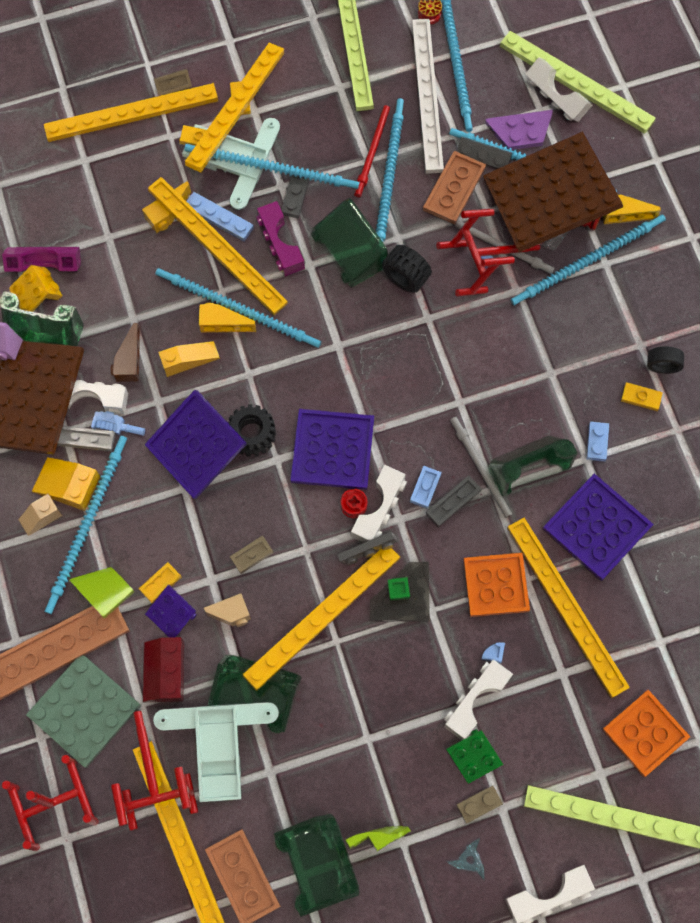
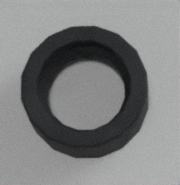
M668 346L653 348L648 352L647 367L657 373H677L684 368V352L678 348Z

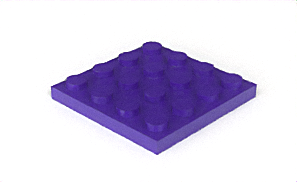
M193 390L145 443V446L194 499H197L247 445L241 436L198 390Z
M299 409L291 483L367 490L374 415Z
M594 473L547 522L543 530L602 581L654 524Z

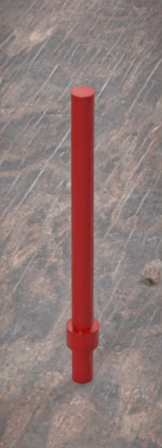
M387 105L383 107L362 172L357 179V182H360L359 188L355 190L354 196L358 198L361 197L369 179L368 174L390 111V107Z

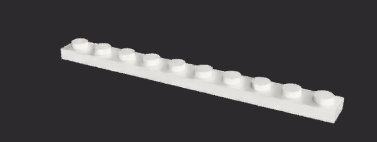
M416 19L412 20L425 172L426 174L442 173L444 166L430 20Z

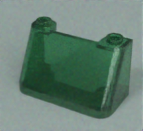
M351 198L341 202L312 228L311 235L314 241L326 245L341 267V279L345 284L348 283L351 288L383 270L382 262L388 256L387 248Z
M3 291L0 299L2 323H6L23 341L78 346L84 324L75 306L60 305L55 309L53 316L19 309L20 301L18 296L14 293Z
M550 435L494 458L490 462L489 471L502 497L511 494V485L520 477L521 469L546 459L550 467L557 465L561 467L562 471H565L572 467L578 452L571 441Z
M225 655L217 665L207 706L273 703L278 708L279 714L277 719L272 723H268L267 726L272 732L284 733L287 729L302 677L296 673L280 669L256 691L243 677V674L256 661L235 655Z
M332 814L315 816L274 833L277 849L283 853L288 852L301 894H298L296 897L295 908L299 912L300 917L359 895V885L337 820Z

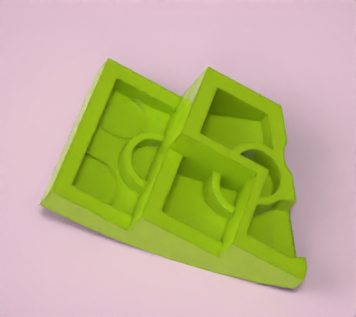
M112 567L70 579V582L104 619L134 593V590Z
M408 826L384 827L346 839V843L351 850L366 839H369L372 846L378 852L411 830Z

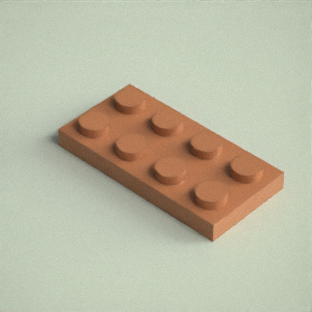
M454 151L423 206V211L456 224L486 169V164Z
M243 829L205 849L240 923H253L281 907Z

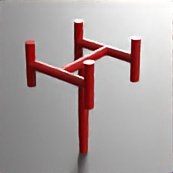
M494 209L462 211L461 217L469 219L451 241L437 242L436 247L437 249L469 247L480 277L470 288L456 289V296L488 293V287L482 286L483 283L499 265L514 264L515 262L513 256L481 259L480 256L540 250V244L522 252H518L515 245L477 249L470 233V228L479 217L494 216Z
M142 711L134 712L136 731L150 796L132 801L130 789L122 791L121 794L119 783L111 785L119 826L128 824L130 831L136 830L138 827L134 809L179 797L183 810L189 808L190 815L198 813L190 773L184 774L183 767L174 768L178 789L159 794Z
M68 755L62 756L61 761L68 768L74 789L54 798L28 791L26 798L37 803V805L23 810L17 793L20 787L17 784L9 781L2 783V788L8 790L25 839L23 842L24 849L38 851L40 849V845L35 843L27 818L77 796L84 813L83 821L93 826H96L99 822L98 818L93 815L76 768L78 763Z

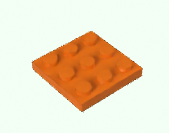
M523 553L467 557L463 559L470 617L530 611Z
M649 690L643 693L602 729L643 777L651 773L690 738L689 734Z

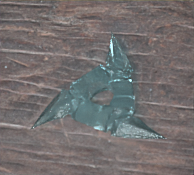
M480 838L467 846L459 860L446 861L460 870L477 871L484 880V865L476 850ZM468 856L474 858L473 864L467 863L466 859Z

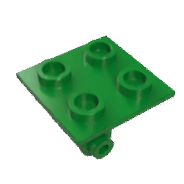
M473 730L469 737L446 749L468 784L503 765L482 730Z

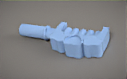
M96 411L92 420V429L113 430L117 435H120L121 431L142 436L145 434V428L124 424V419L113 412Z

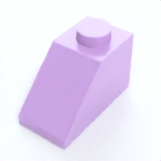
M0 322V359L7 360L8 358L15 360L23 339L6 323Z

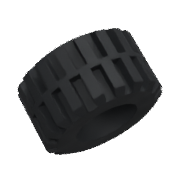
M405 245L395 246L382 262V269L387 277L395 285L408 292L417 293L432 275L428 262L418 252Z
M248 404L247 408L241 406L240 411L236 409L234 416L230 415V422L228 424L247 443L239 454L243 455L246 453L248 457H251V454H255L256 457L259 456V452L266 453V448L270 449L272 443L275 442L276 429L272 415L268 414L265 408L261 410L259 405L253 407L252 404ZM248 424H258L263 428L261 433L253 438H247L241 434L242 429Z

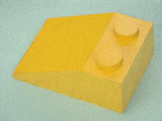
M47 457L32 492L41 496L49 494L52 500L85 511L98 484L100 475L97 470L79 463Z

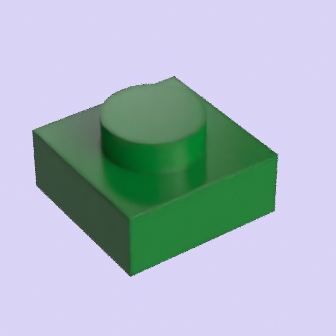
M408 577L388 579L390 601L410 598Z

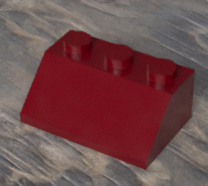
M181 637L158 638L144 642L143 703L184 702V641Z

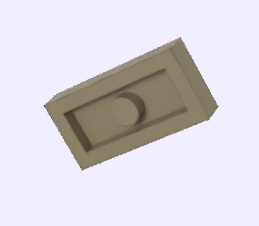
M187 69L153 78L158 96L192 87Z
M262 535L230 556V559L240 574H242L274 552Z
M491 786L456 806L467 824L503 805L494 786Z

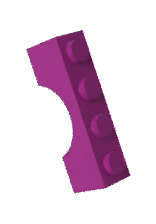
M275 201L257 208V223L259 227L263 226L264 231L262 233L264 239L271 244L269 249L272 256L277 258L276 265L278 270L283 271L285 277L304 270L305 263L298 246L287 245L277 236L279 230L285 225L284 215L278 202Z
M7 247L2 253L4 272H23L31 265L53 267L59 271H78L81 266L80 247Z

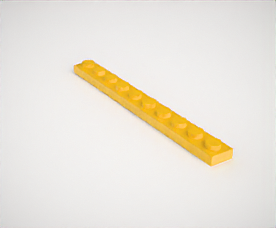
M268 43L187 157L185 166L198 172L203 171L284 55V48Z
M214 83L45 123L44 128L48 142L218 102V96Z
M162 177L148 187V191L274 316L287 305L288 301Z
M525 517L507 527L509 533L611 699L629 689L628 683Z
M392 548L387 550L380 549L243 674V677L256 691L261 688L400 560V556Z
M150 741L149 747L159 794L172 791L154 744ZM139 746L133 749V752L148 788ZM176 799L154 804L200 922L225 923Z

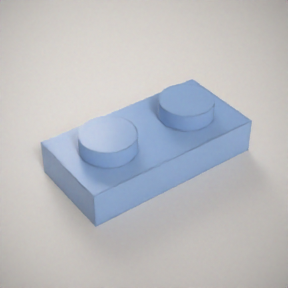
M590 421L586 460L606 461L609 423Z
M423 466L410 502L428 509L442 472Z

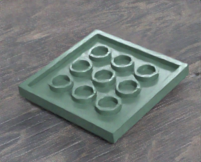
M83 655L67 668L26 716L83 767L87 768L134 715L133 713L142 705Z

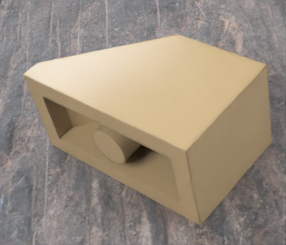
M47 494L31 503L18 520L27 535L30 536L60 518L62 514L52 498Z
M242 594L204 608L207 616L232 627L235 625L241 627L246 625L248 620H251Z

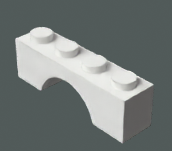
M539 57L525 73L529 77L528 81L534 87L538 86L541 89L539 92L544 97H550L553 100L552 105L558 110L561 108L565 112L563 115L568 120L579 122L593 105L577 92L569 95H560L554 84L557 71L546 60Z
M76 380L68 409L81 398L93 397L102 402L105 411L125 415L128 399L126 387L121 384L105 385L102 382H94L92 384Z
M384 465L376 481V488L383 496V503L376 512L369 515H359L351 531L352 538L365 543L382 535L380 530L383 525H387L391 516L389 512L391 508L395 509L399 498H397L399 491L403 492L406 487V474Z
M494 659L490 664L488 662L485 663L480 670L482 673L481 677L478 680L476 678L473 679L468 686L470 692L467 696L462 694L456 703L458 705L456 711L453 712L451 710L444 719L447 722L444 727L461 740L467 738L477 725L472 711L473 701L476 697L485 692L500 693L513 675V673Z
M581 865L562 874V885L559 892L548 900L537 899L525 890L506 898L505 901L515 923L533 922L532 917L540 914L542 918L552 914V908L560 906V909L572 905V899L579 897L580 900L592 896L590 891L595 890L585 865Z

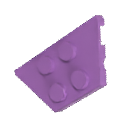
M553 110L488 118L485 123L487 127L490 126L495 132L494 135L498 140L502 141L503 146H507V149L512 148V150L538 147L543 146Z

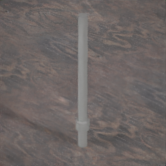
M458 220L455 227L461 229L465 223ZM473 227L470 228L471 235L495 247L508 245ZM524 252L511 253V255L531 264V267L537 270L541 269L552 274L555 269L542 262L543 260L538 257L534 258Z
M457 417L452 418L450 421L457 432L456 436L459 441L463 442L506 518L510 517L512 512L471 443L467 430L463 429Z

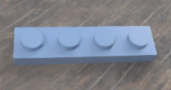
M195 192L186 201L206 221L244 242L254 229V225Z

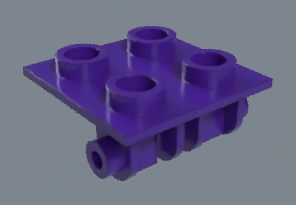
M167 585L145 613L168 637H176L188 621H192L197 616L196 610L170 585Z

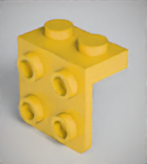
M31 265L9 288L24 315H30L46 298L59 300L63 296L59 286L50 276V271L45 267Z

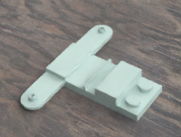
M275 118L266 119L260 128L254 144L227 135L218 149L220 151L224 150L225 153L229 151L230 154L234 152L235 155L239 153V156L244 154V157L249 155V158L254 157V159L259 158V160L264 159L266 161L280 130V123ZM195 124L194 126L195 128H200L204 130L208 129L197 124ZM183 150L182 156L187 158L191 152ZM215 157L210 159L205 168L214 171L218 168L224 170L225 173L227 171L240 176L230 197L231 206L238 210L247 206L263 169L260 170V167L256 169L255 166L235 164L234 161L230 163L229 160L225 162V159L221 161L220 158L216 160Z
M269 702L163 709L155 714L153 722L156 728L160 730L196 728L200 802L237 800L242 798L237 726L272 723L277 719L279 711L275 704Z

